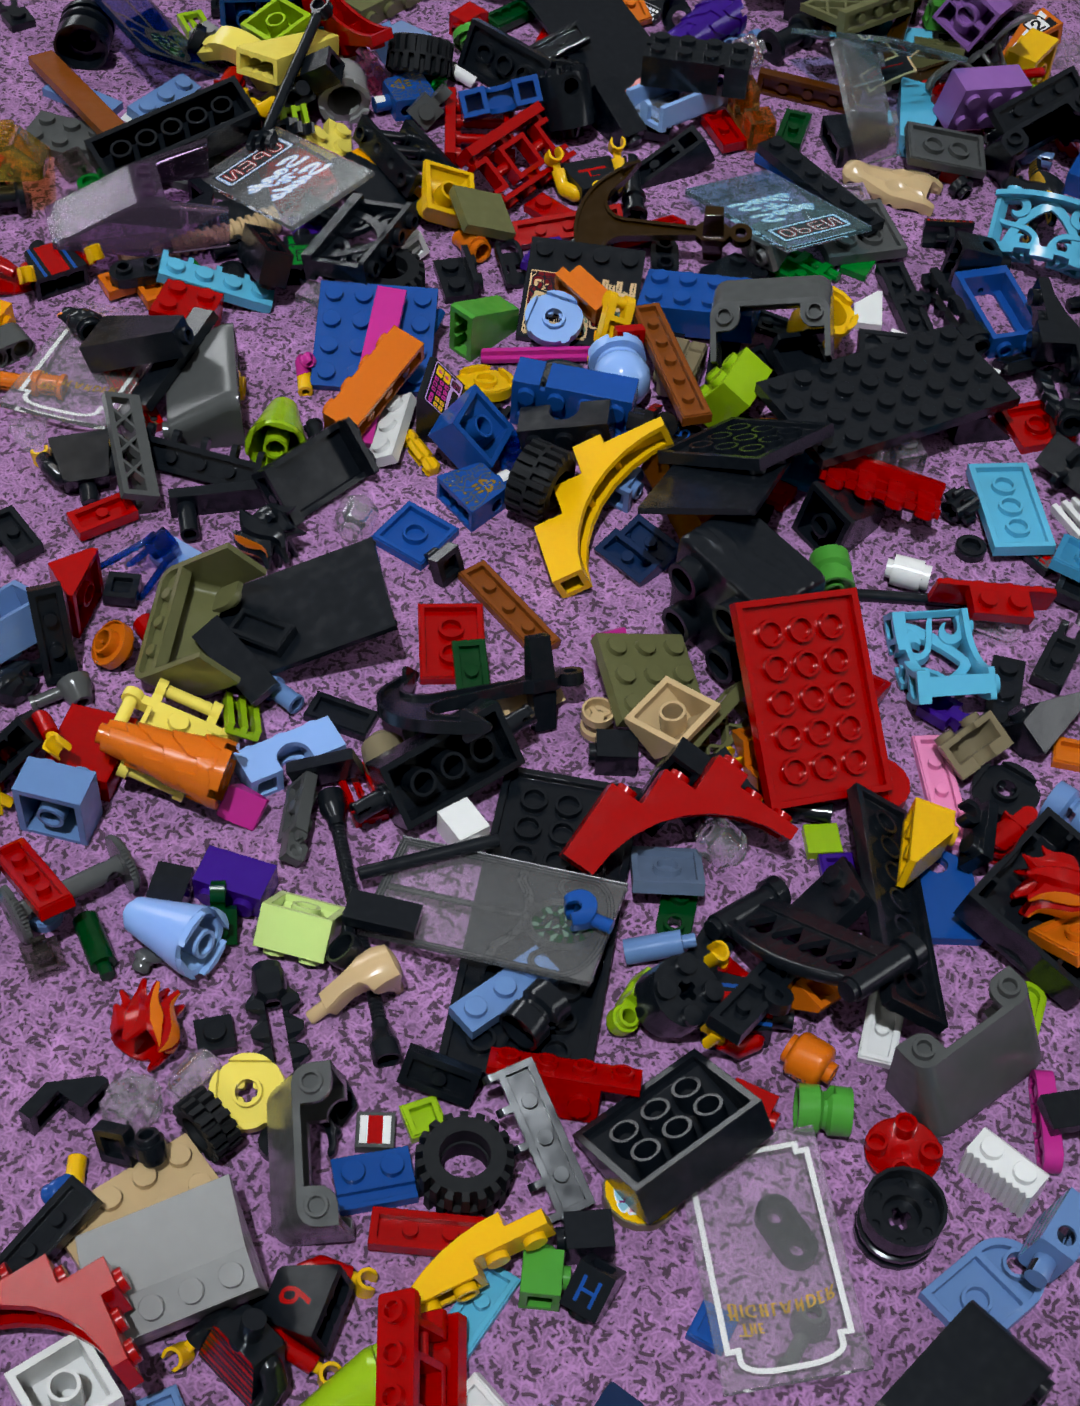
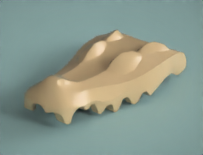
M856 159L847 161L842 170L843 183L845 185L847 182L852 181L857 187H863L864 195L870 194L872 199L880 198L884 205L890 204L893 209H911L929 217L933 214L935 207L926 198L927 194L930 192L940 195L943 189V184L937 178L918 170L884 168Z

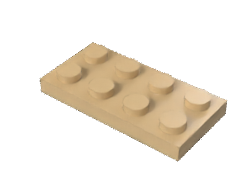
M184 1133L167 1144L168 1153L166 1154V1160L161 1165L148 1168L143 1163L137 1162L134 1167H129L93 1189L91 1192L103 1204L75 1236L219 1177L187 1133ZM74 1236L64 1248L80 1270Z

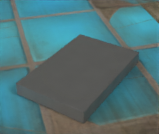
M907 121L904 127L907 165L984 179L987 171L982 135Z

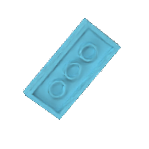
M1027 462L968 464L966 470L967 479L971 490L975 492L979 499L980 509H978V513L992 556L1054 555L1056 543Z

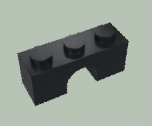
M611 399L580 402L579 411L574 416L562 420L554 418L551 405L529 406L520 408L516 432L521 450L533 439L540 438L563 449L572 451L573 446L601 434L605 442L614 438L616 420Z

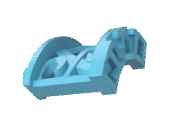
M1009 185L1007 189H996L995 196H997L987 237L996 240L1002 254L1010 256L1011 262L1030 264L1031 259L1046 262L1045 268L1058 271L1071 278L1080 279V236L1078 235L1080 233V200L1047 191L1023 189L1017 185ZM1009 204L1022 206V209L1019 211L1011 210V216L1017 220L1016 222L1005 220ZM1052 212L1062 223L1067 234L1054 237L1047 247L1040 246L1037 233L1027 224L1043 214ZM1003 227L1009 229L1002 241H1000ZM1024 234L1030 237L1031 241L1029 243L1020 242V239L1024 238ZM1061 242H1070V244H1064L1065 252L1058 250L1056 245Z
M968 608L891 612L883 616L889 655H894L897 658L899 667H894L895 676L900 689L908 690L906 699L914 705L933 704L932 698L963 695H979L985 700H997V694H999L1001 688L1000 677L998 674H995V667L986 664L977 650L972 635L974 623L969 618ZM932 619H952L954 634H948L945 631L946 622L942 623L939 627L938 636L932 633ZM927 620L925 629L906 623V621ZM923 645L924 650L923 652L919 653L920 646ZM932 649L959 667L951 675L945 676L938 671L921 666L928 661Z

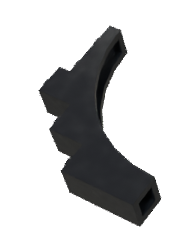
M1038 277L1033 288H1030L1027 294V303L1031 306L1033 314V329L1027 334L1026 346L1030 349L1032 361L1065 363V372L1069 374L1071 386H1080V327L1064 310L1055 295L1049 277Z

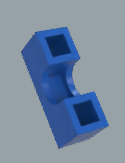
M537 74L511 79L510 82L498 86H480L458 91L457 96L463 123L526 109L538 100L541 104L543 102Z

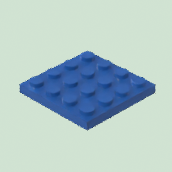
M321 280L313 351L316 365L311 369L310 379L313 389L340 391L344 380L348 376L352 377L358 370L377 285L407 290L400 329L424 343V360L396 395L412 392L414 397H417L429 358L433 357L438 288L369 283L365 285L355 282Z

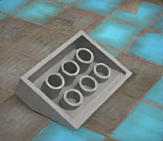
M229 1174L75 1236L80 1269L104 1256L113 1270L120 1266L127 1276L132 1289L126 1292L133 1309L124 1314L130 1326V1329L124 1332L126 1339L132 1337L137 1346L197 1323L204 1316L225 1307L233 1308L270 1293L231 1175Z

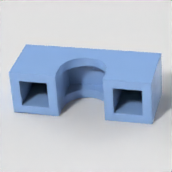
M327 715L317 720L308 721L304 725L285 733H278L272 738L257 744L245 746L239 750V753L234 752V760H237L235 773L241 783L266 797L284 789L282 767L287 762L346 749V743Z

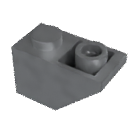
M759 225L753 228L752 241L747 247L741 248L742 254L750 262L773 273L778 271L788 254L787 246L768 237L765 233L781 230L782 227L778 225Z

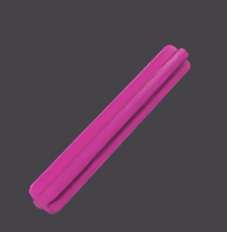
M590 346L482 348L480 351V361L483 364L518 363L520 357H526L542 361L563 359L571 362H587Z

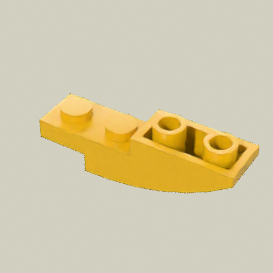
M540 1208L508 1224L499 1212H496L462 1233L427 1265L411 1286L418 1290L421 1296V1313L442 1309L455 1301L461 1303L475 1298L480 1293L479 1289L489 1285L483 1271L484 1269L500 1268L511 1260L510 1256L523 1250L533 1251L539 1249L548 1242L547 1238L556 1234L550 1218Z

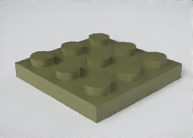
M596 633L590 640L616 727H628L625 724L624 718L665 676L701 693L682 634Z

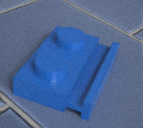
M408 1146L330 1159L335 1193L339 1202L340 1215L343 1217L371 1212L373 1206L392 1208L419 1203Z

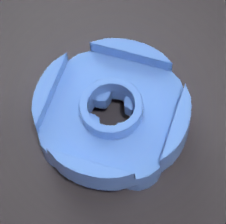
M550 290L545 295L533 297L525 310L527 335L536 343L545 347L569 346L578 337L583 326V313L578 306L577 300L572 295L560 290ZM557 314L559 315L558 320L560 322L552 324L546 318Z

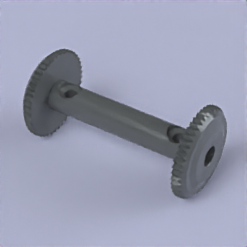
M112 834L105 837V845L110 856L107 861L91 866L61 881L73 895L74 899L118 877L121 878L130 892L134 894L139 891L141 879L137 866L126 845L119 837ZM7 885L1 886L0 904L11 929L22 943L28 945L34 943V935L29 921L37 917L24 900L18 901Z

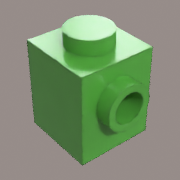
M545 1244L533 1251H523L518 1308L559 1312L561 1292L566 1290L571 1278V1266L564 1265L565 1250L556 1249L552 1245Z

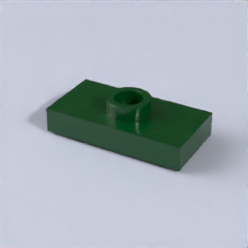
M515 0L489 12L488 23L506 32L536 17L524 1Z

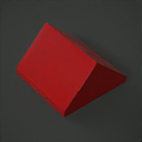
M93 547L48 563L51 582L60 581L70 631L73 637L76 638L81 637L104 590L98 548Z

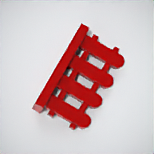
M862 456L822 470L819 469V479L825 480L824 483L832 489L842 490L845 487L854 490V494L861 499L872 500L874 497L883 500L886 507L897 511L906 508L914 511V515L917 518L925 521H931L932 518L938 520L941 510H939L946 488V483L868 456Z

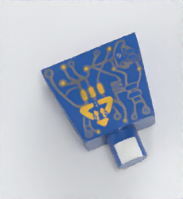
M405 72L387 78L382 82V95L372 97V107L375 113L389 110L396 122L404 121L405 119L414 120L406 110L423 92L431 96L435 91L423 74Z
M478 462L437 476L436 497L470 532H473L506 508L504 503L505 488L510 471L505 469L494 474L484 463Z

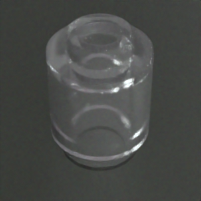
M200 1048L197 1052H191L165 1077L167 1085L165 1088L166 1094L173 1102L177 1103L198 1086H204L208 1090L213 1074L217 1069L220 1071L222 1068L220 1061L215 1055L204 1048Z

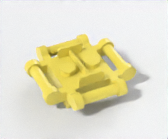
M164 678L159 679L152 697L144 695L143 691L138 687L126 686L121 695L122 703L114 720L128 722L134 709H138L144 712L140 720L141 723L171 731L177 730L202 736L210 734L236 742L240 740V737L226 734L224 728L216 725L224 704L217 701L211 703L169 685L170 681ZM165 697L208 716L207 720L205 721L165 704L162 700ZM122 761L115 774L123 779H126L128 776L173 795L171 799L180 803L185 795L162 784L156 778L125 766Z

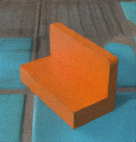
M581 265L576 266L571 272L562 267L555 273L554 288L572 295L577 300L583 315L596 325L600 320L603 308L602 298L607 289Z

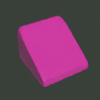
M243 783L230 784L216 815L254 831L270 800Z

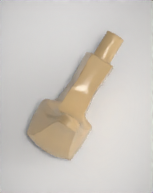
M385 944L365 950L336 979L318 993L321 1001L306 1012L309 1021L312 1024H316L329 1013L337 1015L353 998L369 990L375 994L385 992L400 994L403 992L404 986L401 981L403 973L398 959Z

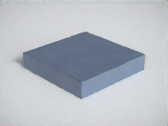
M632 846L629 862L632 893L685 896L705 895L706 883L700 849Z

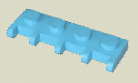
M163 249L156 282L165 284L167 279L180 280L186 284L210 288L213 291L223 293L224 302L261 313L271 312L275 290H267L260 287L257 282L250 280L251 275L244 274V277L241 278L233 274H227L222 272V266L217 265L214 270L206 266L194 264L195 258L188 257L187 261L170 257L169 251Z

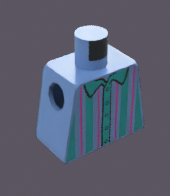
M1072 1187L1036 1219L1017 1256L1018 1261L1026 1267L1024 1272L1025 1279L1033 1286L1043 1288L1048 1283H1052L1070 1268L1080 1256V1193ZM1060 1227L1069 1228L1066 1236L1058 1231Z

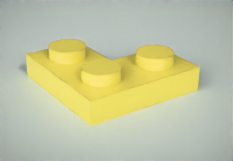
M330 118L323 124V129L314 126L315 134L301 136L300 146L330 163L352 151L351 130L343 123H337Z

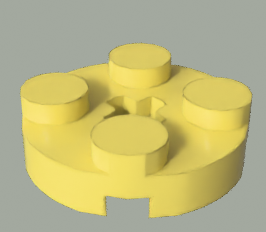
M251 1052L237 1054L228 1059L229 1062L220 1071L219 1069L216 1070L210 1080L208 1090L213 1092L215 1099L218 1097L222 1101V1106L230 1111L231 1114L229 1115L235 1119L238 1124L236 1127L241 1130V1133H254L267 1127L268 1097L285 1080L281 1069L264 1055ZM253 1083V1088L258 1091L257 1096L253 1097L250 1102H245V1099L238 1095L239 1091L246 1090L247 1084Z

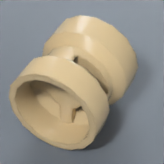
M592 697L586 700L582 705L580 732L585 739L595 742L596 729H613L614 717L608 699Z

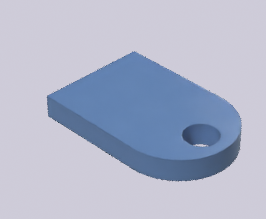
M995 1237L983 1240L975 1245L923 1289L918 1298L946 1327L971 1300H974L1007 1330H1010L1033 1310L1039 1302L1045 1287L1033 1286L1025 1279L1024 1274H1016L1009 1269L1007 1259L1017 1258L1023 1244L1009 1238Z

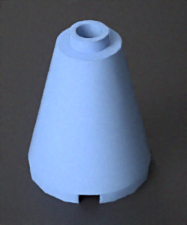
M140 896L129 902L123 911L124 928L180 975L188 979L195 980V976L198 974L203 976L208 974L218 963L225 950L227 941L222 939L223 927L229 930V921L226 913L216 907Z

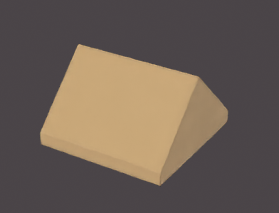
M665 676L624 718V721L654 759L667 756L682 737L691 741L721 709V704Z

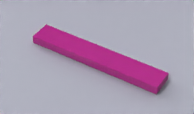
M377 285L361 359L366 354L370 355L373 352L379 337L383 333H388L394 325L400 328L407 290ZM380 415L377 416L361 436L367 448H370L373 442Z

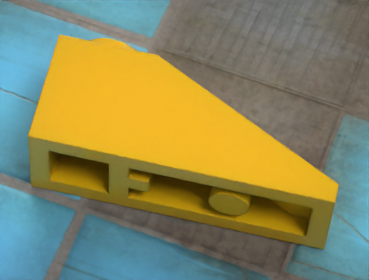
M918 797L915 798L902 825L896 886L900 888L906 887L941 858L947 845L953 846L959 831V827L955 826L956 811Z

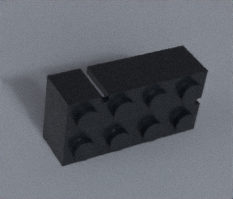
M667 32L651 33L643 54L640 85L716 96L719 74H722L724 79L721 97L745 100L752 74L755 47L743 42L732 44L724 43L719 39H696V37L691 35L680 37L672 36Z

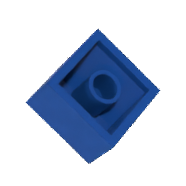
M475 384L438 417L428 436L458 469L478 462L484 463L490 469L494 466L514 430V426Z

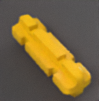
M408 429L403 446L409 448L408 452L418 466H423L422 471L426 476L430 477L440 473V463L419 438L418 434L413 429Z

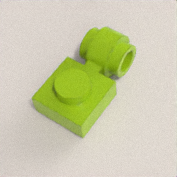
M649 966L631 978L617 1000L616 1007L608 1012L606 1026L612 1034L624 1037L635 1031L639 1026L640 1020L635 1010L638 1005L636 995L634 996V988L639 978L651 969Z

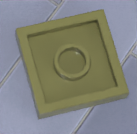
M458 185L452 186L449 196L463 233L505 241L514 238L516 232L501 194Z

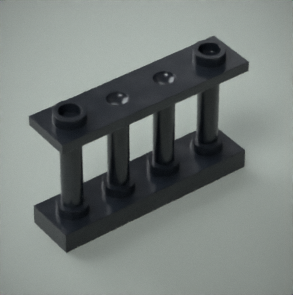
M362 114L352 137L354 141L407 199L412 198L417 186H422V175L419 172H422L425 159L457 168L413 120L405 119L399 132L380 130L367 115Z

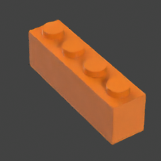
M395 325L388 333H383L379 337L373 352L370 355L366 354L361 359L355 374L352 377L348 376L344 380L338 395L334 399L330 398L324 405L322 410L324 428L335 421L350 417L359 427L362 436L424 360V343Z

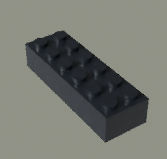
M233 75L86 139L84 143L90 163L109 194L125 196L245 143L250 132L261 130L262 126L258 110Z

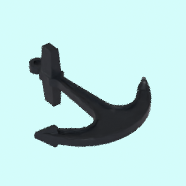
M545 632L524 636L525 675L520 678L437 693L413 694L412 692L419 678V672L404 666L402 668V676L385 684L377 692V713L386 723L404 730L429 734L462 735V740L465 743H470L490 732L493 726L486 719L464 707L480 698L496 701L526 694L527 704L535 712L530 716L537 717V723L531 725V729L535 732L556 729V690L561 686L573 687L583 684L584 669L569 666L555 671L550 635ZM462 709L460 711V716L441 714L444 712Z

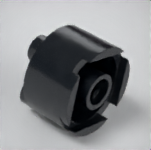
M684 952L674 955L645 972L637 981L634 988V996L636 995L638 1005L635 1008L636 1014L642 1025L653 1035L664 1039L667 1037L684 1038L707 1022L709 1014L721 1003V999L724 996V987L717 980L713 971L692 953Z

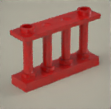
M448 87L453 93L445 100L444 154L454 165L457 164L454 160L463 151L461 150V144L471 145L486 135L461 133V128L495 129L509 120V116H514V112L503 114V118H483L463 123L459 101L456 98V87ZM509 149L506 153L515 164V149ZM494 151L486 152L485 154L477 158V160H480L481 158L487 155L491 162H495L493 158L490 156Z

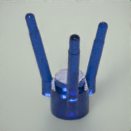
M161 527L157 532L152 531L145 538L100 563L101 570L144 546L145 549L126 563L127 567L134 566L149 554L157 561L163 558V561L139 594V601L145 599L167 566L177 558L174 551L180 545L164 527Z

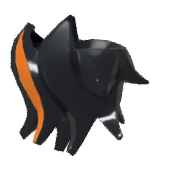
M270 503L262 506L253 515L244 509H240L239 520L241 530L233 531V540L240 551L246 555L262 559L265 568L270 570L271 561L278 568L282 567V559L285 564L290 562L288 551L293 557H298L291 538L306 535L307 532L297 528L287 517V515L294 511L296 506L286 507Z

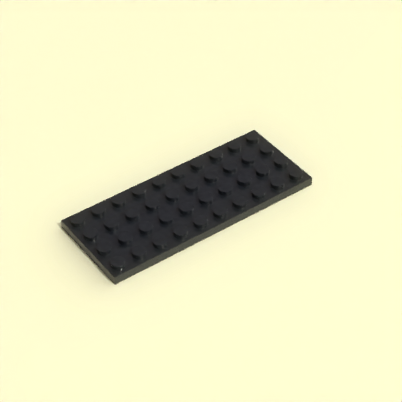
M518 767L503 777L490 834H498L500 847L486 850L485 858L625 887L634 836L612 852L593 875L586 876L558 855L603 790L611 783ZM628 786L633 791H635L637 795L642 790V788ZM483 863L474 903L523 914L525 902L517 885L520 871ZM531 874L528 884L534 894L536 904L563 900L557 891L558 885L563 880ZM577 883L565 886L564 890L566 893L576 889L591 892L597 900V913L607 916L605 898L597 888ZM621 907L591 986L587 987L561 980L553 984L567 998L571 1007V1013L554 1030H550V1035L537 1049L527 1051L518 1046L506 1035L500 1022L472 1040L451 1018L448 1011L439 1053L483 1069L480 1079L490 1075L486 1074V1067L491 1046L499 1048L513 1047L524 1052L537 1054L546 1052L557 1057L576 1060L585 1058L593 1061ZM558 908L552 910L553 914L557 913ZM472 910L463 952L484 956L489 945L512 932L518 926L520 920ZM541 912L535 916L538 919L543 917ZM548 916L540 928H544L554 918ZM554 919L551 929L559 925V920ZM542 931V932H535V933H536V934H542V933H548V932H551V931ZM561 931L554 932L556 935L562 936ZM523 934L514 942L500 948L495 959L513 963L535 947L539 951L543 950V948L534 944ZM545 934L544 940L549 942L550 937ZM584 934L583 937L587 941L591 938V935ZM574 938L573 945L579 944V938ZM564 940L561 945H566L567 940ZM598 943L580 952H555L544 956L556 967L560 974H564L581 966L593 953ZM461 958L450 1005L504 968Z

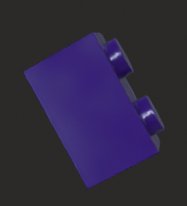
M209 845L192 878L194 898H197L202 904L210 906L209 886L211 881L226 880V905H237L239 916L250 917L252 915L259 917L262 902L273 896L278 886L277 865Z

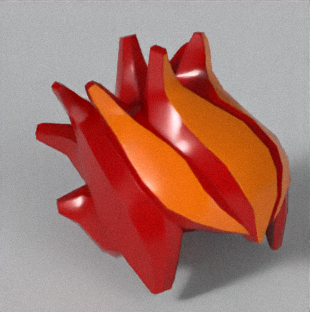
M1043 845L1041 846L1042 857H1031L1021 854L1028 868L1014 870L1013 872L1026 880L1010 894L1012 899L1025 897L1028 900L1019 910V914L1024 915L1025 918H1030L1038 913L1063 919L1080 916V869L1076 858L1064 852L1051 851Z
M142 978L132 999L125 990L121 989L119 991L122 1004L121 1006L117 1003L113 1005V1015L109 1029L114 1045L123 1053L135 1060L150 1061L147 1071L150 1073L163 1064L177 1050L180 1043V1026L177 1017L182 1013L185 1005L174 1006L178 996L181 994L180 991L177 989L169 996V988L159 992L160 981L157 980L153 984L149 995H147V979Z

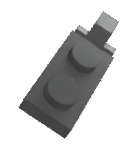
M305 771L287 787L277 842L281 843L278 859L294 865L293 867H298L304 862L309 849L304 840H306L313 824L310 816L312 806L318 796V791L315 790L318 775L310 771Z

